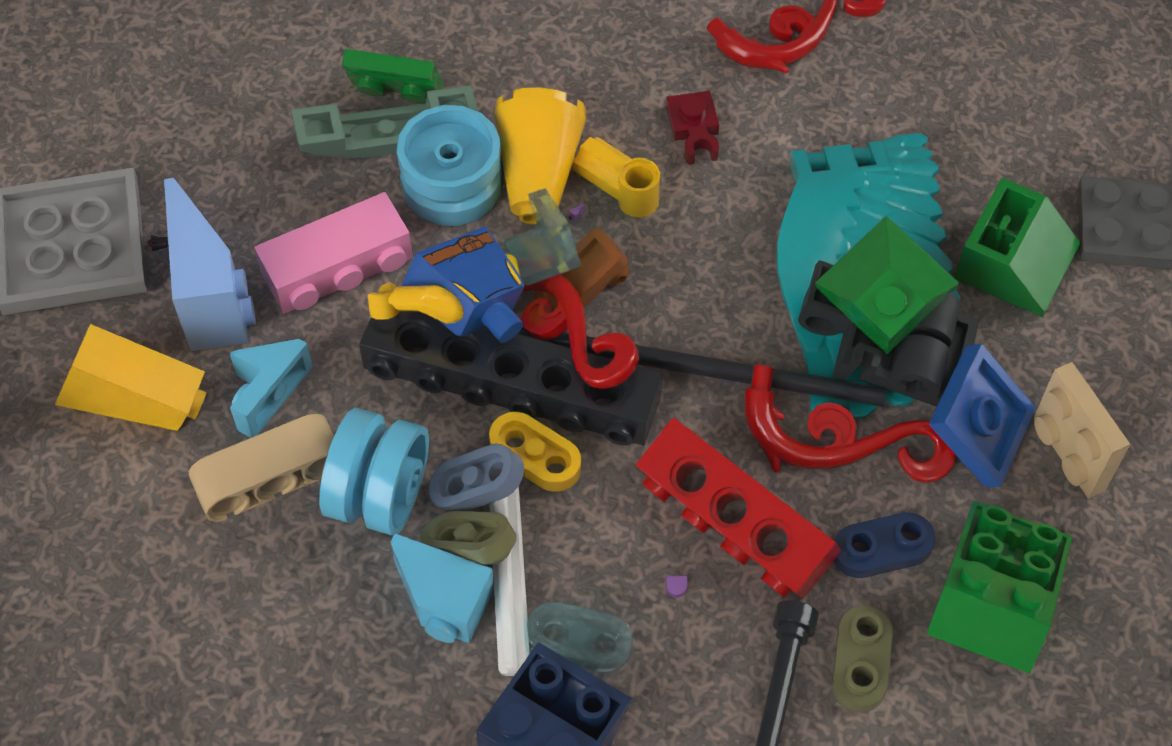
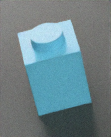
M395 533L390 542L394 562L421 626L425 627V631L431 637L439 641L453 643L455 639L470 644L494 591L492 568Z

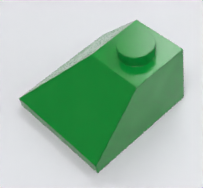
M885 216L815 282V287L886 354L902 341L959 285L957 280L888 216Z

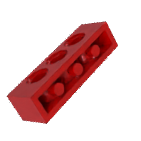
M674 417L635 464L647 476L641 483L645 488L664 503L672 495L686 507L680 514L684 519L703 534L711 526L726 539L720 547L743 566H745L750 558L766 570L760 579L784 598L787 597L790 591H793L803 599L842 551L834 540ZM694 470L706 471V482L701 489L695 492H686L684 490V480L690 472ZM735 500L745 501L747 506L745 516L737 523H725L723 520L725 507ZM776 531L786 533L788 542L784 551L775 556L765 555L763 552V542L767 535Z

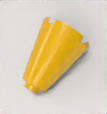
M540 87L520 88L513 90L512 99L504 101L502 95L497 98L494 116L497 133L500 138L501 158L510 210L513 214L519 216L520 221L527 224H543L547 221V218L556 215L586 123L587 110L584 103L579 99L577 100V106L567 102V93L559 90Z

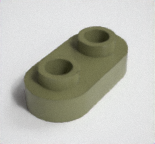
M449 511L438 515L427 523L420 534V542L481 565H494L508 557L516 543V533L506 516L501 513Z
M858 606L850 609L842 617L837 632L832 691L836 700L843 707L854 712H868L875 709L883 701L888 688L893 628L888 617L874 607ZM868 625L873 628L875 634L864 636L858 631L857 627ZM862 674L869 679L870 685L858 686L853 682L852 676Z

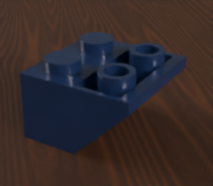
M537 642L477 728L478 746H611L632 698Z

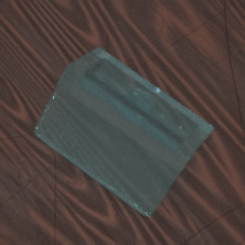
M546 188L528 194L538 228L503 241L507 253L517 259L520 276L525 285L539 282L581 266L569 223Z

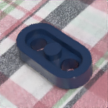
M911 512L851 524L840 530L835 538V542L842 551L834 560V563L841 572L854 578H866L922 564L931 555L936 540L935 531L927 519ZM911 531L916 534L918 539L907 540L902 536L901 532ZM855 542H861L865 544L869 550L866 552L856 551L851 544Z

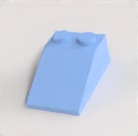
M174 178L164 179L172 301L190 351L249 343L247 326L255 325L256 318L252 296H248L244 269L235 270L230 250Z

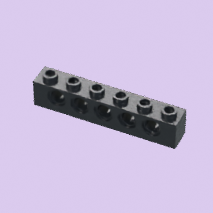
M399 311L397 316L383 320L371 317L359 343L364 369H367L377 378L393 380L396 377L414 382L417 387L426 392L439 393L443 390L461 395L464 400L473 405L486 406L490 403L508 408L510 412H521L532 418L536 416L555 421L561 428L570 432L588 430L603 434L610 442L622 446L632 443L645 446L661 399L663 373L636 366L632 375L621 384L605 389L594 388L587 384L576 371L571 348L517 334L505 343H500L487 327L462 337L455 335L439 320L420 311ZM414 348L424 349L420 352H408L409 350ZM587 353L589 365L596 369L604 368L613 360ZM462 360H467L471 362L466 365L454 364ZM506 373H515L518 375L514 378L501 377L503 374ZM552 386H562L566 388L562 391L548 390V388ZM605 398L610 399L614 402L611 404L603 405L598 404L595 401L598 399Z

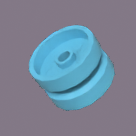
M441 105L423 110L406 123L398 136L397 158L401 171L402 192L408 207L421 219L444 226H460L471 223L490 212L501 196L503 182L502 165L500 162L501 144L494 124L481 112L456 105Z
M356 407L347 412L332 440L323 469L319 500L322 515L353 524L363 514L366 528L392 536L395 533L399 534L408 521L424 478L429 449L428 429L400 419L387 429L384 417L378 413Z

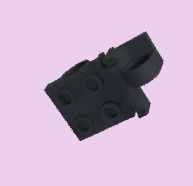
M819 260L815 265L810 286L804 297L798 322L804 329L818 335L832 336L843 333L833 376L846 380L858 366H862L859 379L937 407L965 347L974 345L980 319L959 312L960 301L955 295L950 293L902 341L886 354L815 287V282L833 266Z

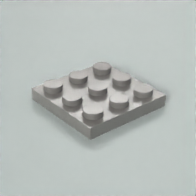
M134 168L0 188V311L2 315L148 292L138 178Z

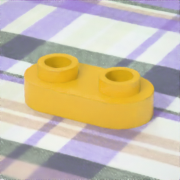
M521 412L503 414L492 423L489 431L490 445L502 444L517 453L523 460V477L542 489L551 492L567 490L578 481L581 474V455L578 448L571 441ZM512 438H519L524 442L517 448L506 444ZM555 463L561 464L565 468L560 473H551L547 470L548 466Z

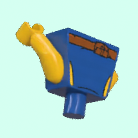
M485 226L417 252L401 286L396 287L394 283L387 282L379 288V293L371 292L367 296L370 316L374 319H390L397 316L399 311H420L439 320L455 335L462 337L487 327L500 343H505L515 337L523 327V322L512 311L524 289V282L520 277L517 259L513 255L503 252Z

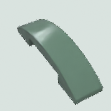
M470 85L427 91V100L423 104L340 115L336 103L291 109V115L299 151L326 157L370 158L396 153L400 132L410 119L423 110L441 105L465 106L475 111H478Z

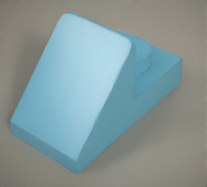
M295 339L239 349L230 353L236 376L248 382L237 391L230 407L238 431L250 438L257 436L313 368L306 342Z

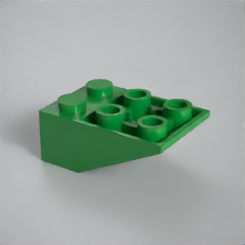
M973 500L938 598L927 635L1030 674L1051 627L1073 536L1064 534L1051 525L1037 524L1012 515L999 506L985 505Z

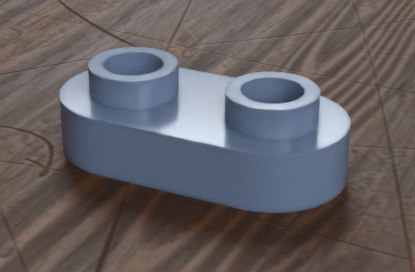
M491 444L447 460L436 469L429 485L430 498L434 504L448 512L469 511L504 499L511 495L521 483L524 474L523 460L517 453L502 444Z

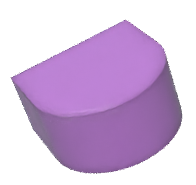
M666 576L667 593L675 598L685 595L687 591V576Z

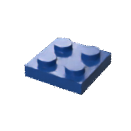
M983 344L969 345L965 347L929 425L982 485L986 487H1001L1036 407Z

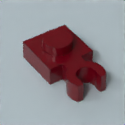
M710 90L666 96L665 106L674 141L686 139L684 148L686 162L689 165L694 164L695 150L699 148L708 150L711 160L717 161L719 142L713 135H719L720 125Z

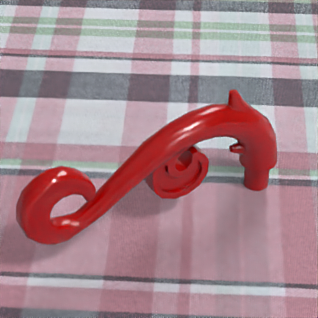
M824 0L815 18L804 8L795 5L776 9L769 19V32L775 39L788 42L784 44H760L755 38L744 37L736 28L730 29L720 18L711 20L707 25V31L717 40V48L733 61L748 67L767 68L788 73L790 69L786 65L807 56L825 37L838 0ZM845 0L843 8L846 13L853 16L872 17L884 9L886 0ZM792 30H797L801 34L795 40L791 41L793 35Z
M555 259L542 264L518 266L520 277L524 282L522 293L532 290L542 291L553 296L558 302L557 308L553 312H550L553 306L548 298L536 299L525 307L521 321L526 332L535 339L547 341L558 337L568 329L571 353L576 371L587 384L594 388L605 389L615 387L626 381L635 371L639 361L638 349L632 338L623 333H608L595 338L592 342V348L596 353L599 354L602 351L608 350L615 352V356L604 368L596 369L591 367L587 357L585 310L579 293L571 282L557 271H554L559 265V261Z
M754 365L751 388L745 389V417L749 430L769 459L773 472H780L782 461L791 466L806 469H831L849 465L913 434H923L929 437L934 442L935 450L933 456L924 462L917 461L910 456L906 446H902L897 451L899 465L911 479L922 483L936 482L947 476L953 468L956 454L929 425L930 420H911L899 423L855 440L856 422L852 413L843 406L831 402L817 405L809 413L806 426L809 435L815 441L820 440L821 434L825 430L832 431L835 436L834 443L818 447L802 444L792 439L783 432L777 422V419L784 420L785 415L775 407V393L770 392L774 368Z

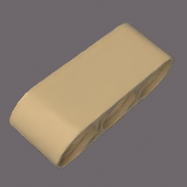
M310 414L210 454L193 464L189 470V478L206 518L214 522L228 519L226 514L234 512L237 515L275 499L274 494L280 491L285 495L321 480L329 448L334 438V434L324 415Z

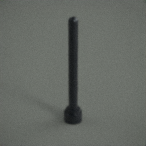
M792 600L781 601L777 604L773 627L777 630L776 637L780 642L756 746L779 745L800 648L802 645L807 644L808 638L815 635L819 612L808 604Z

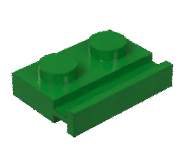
M345 49L342 68L346 69V74L353 86H357V90L363 94L382 96L384 91L401 93L400 96L405 100L425 103L427 91L443 89L444 82L438 69L435 68V62Z

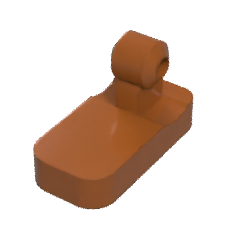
M598 228L592 229L559 261V265L554 269V271H557L571 282L579 293L584 308L606 288L607 284L610 287L622 284L630 272L627 267V256L608 234ZM534 290L535 300L548 298L553 306L550 312L557 308L558 302L553 296Z

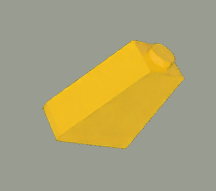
M90 324L55 405L178 431L186 417L195 420L200 411L206 392L198 388L205 371Z

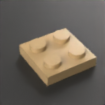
M1070 362L1054 370L1033 419L1035 420V430L1040 440L1046 445H1052L1062 459L1063 472L1068 481L1074 486L1079 485L1089 499L1106 491L1130 443L1073 362Z

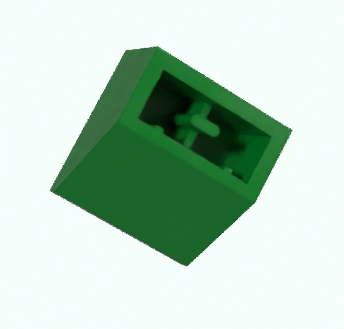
M1001 178L964 245L954 279L1043 318L1079 248L1080 242L1047 196Z

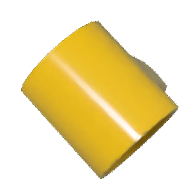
M589 137L580 146L572 163L573 171L617 199L620 209L631 217L642 218L656 211L659 206L660 171L653 161L646 158L631 159L599 137Z

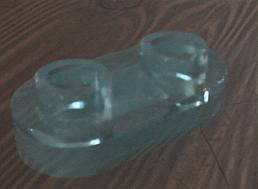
M548 602L534 609L527 621V636L532 650L537 642L582 668L599 672L616 671L628 662L632 653L633 636L630 627L623 619L612 614L559 602ZM550 628H558L564 635L557 641H551L544 636V633ZM602 640H609L614 643L615 649L609 653H602L597 650L596 644Z

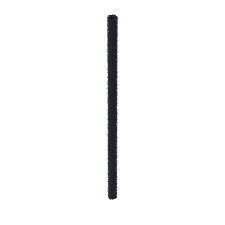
M524 327L518 333L533 338L526 332ZM566 332L546 341L571 348L569 333ZM586 336L587 353L614 359L615 352L607 350L599 354L596 353L592 348V342L595 337ZM636 345L639 355L637 365L751 384L754 369L752 364ZM774 368L771 388L879 407H883L886 388L776 368Z

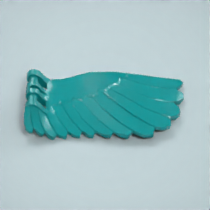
M921 133L896 135L882 141L867 142L866 147L852 148L851 144L822 147L821 152L806 153L805 149L790 150V166L796 184L780 227L776 247V269L782 298L802 350L807 374L839 379L833 376V371L843 333L832 336L818 335L804 329L798 322L804 297L810 286L815 265L819 260L834 265L885 216H888L949 274L952 273L951 260L938 247L946 239L945 231L934 223L943 214L938 202L931 198L936 196L940 190L937 180L933 178L938 174L939 168L936 162L930 160L933 152L923 147L927 144L928 137ZM955 289L952 292V294L955 295L960 301L961 298L957 290ZM858 366L845 380L878 386L859 379L862 366ZM886 389L885 401L892 406L907 407L916 401V399ZM809 394L810 412L819 404L831 402L846 408L852 413L854 419H865L879 407Z

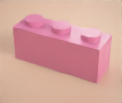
M386 192L254 247L260 272L283 314L294 309H308L316 304L319 298L338 290L348 291L354 289L363 279L382 271L393 272L401 268L407 260L413 258L410 232Z

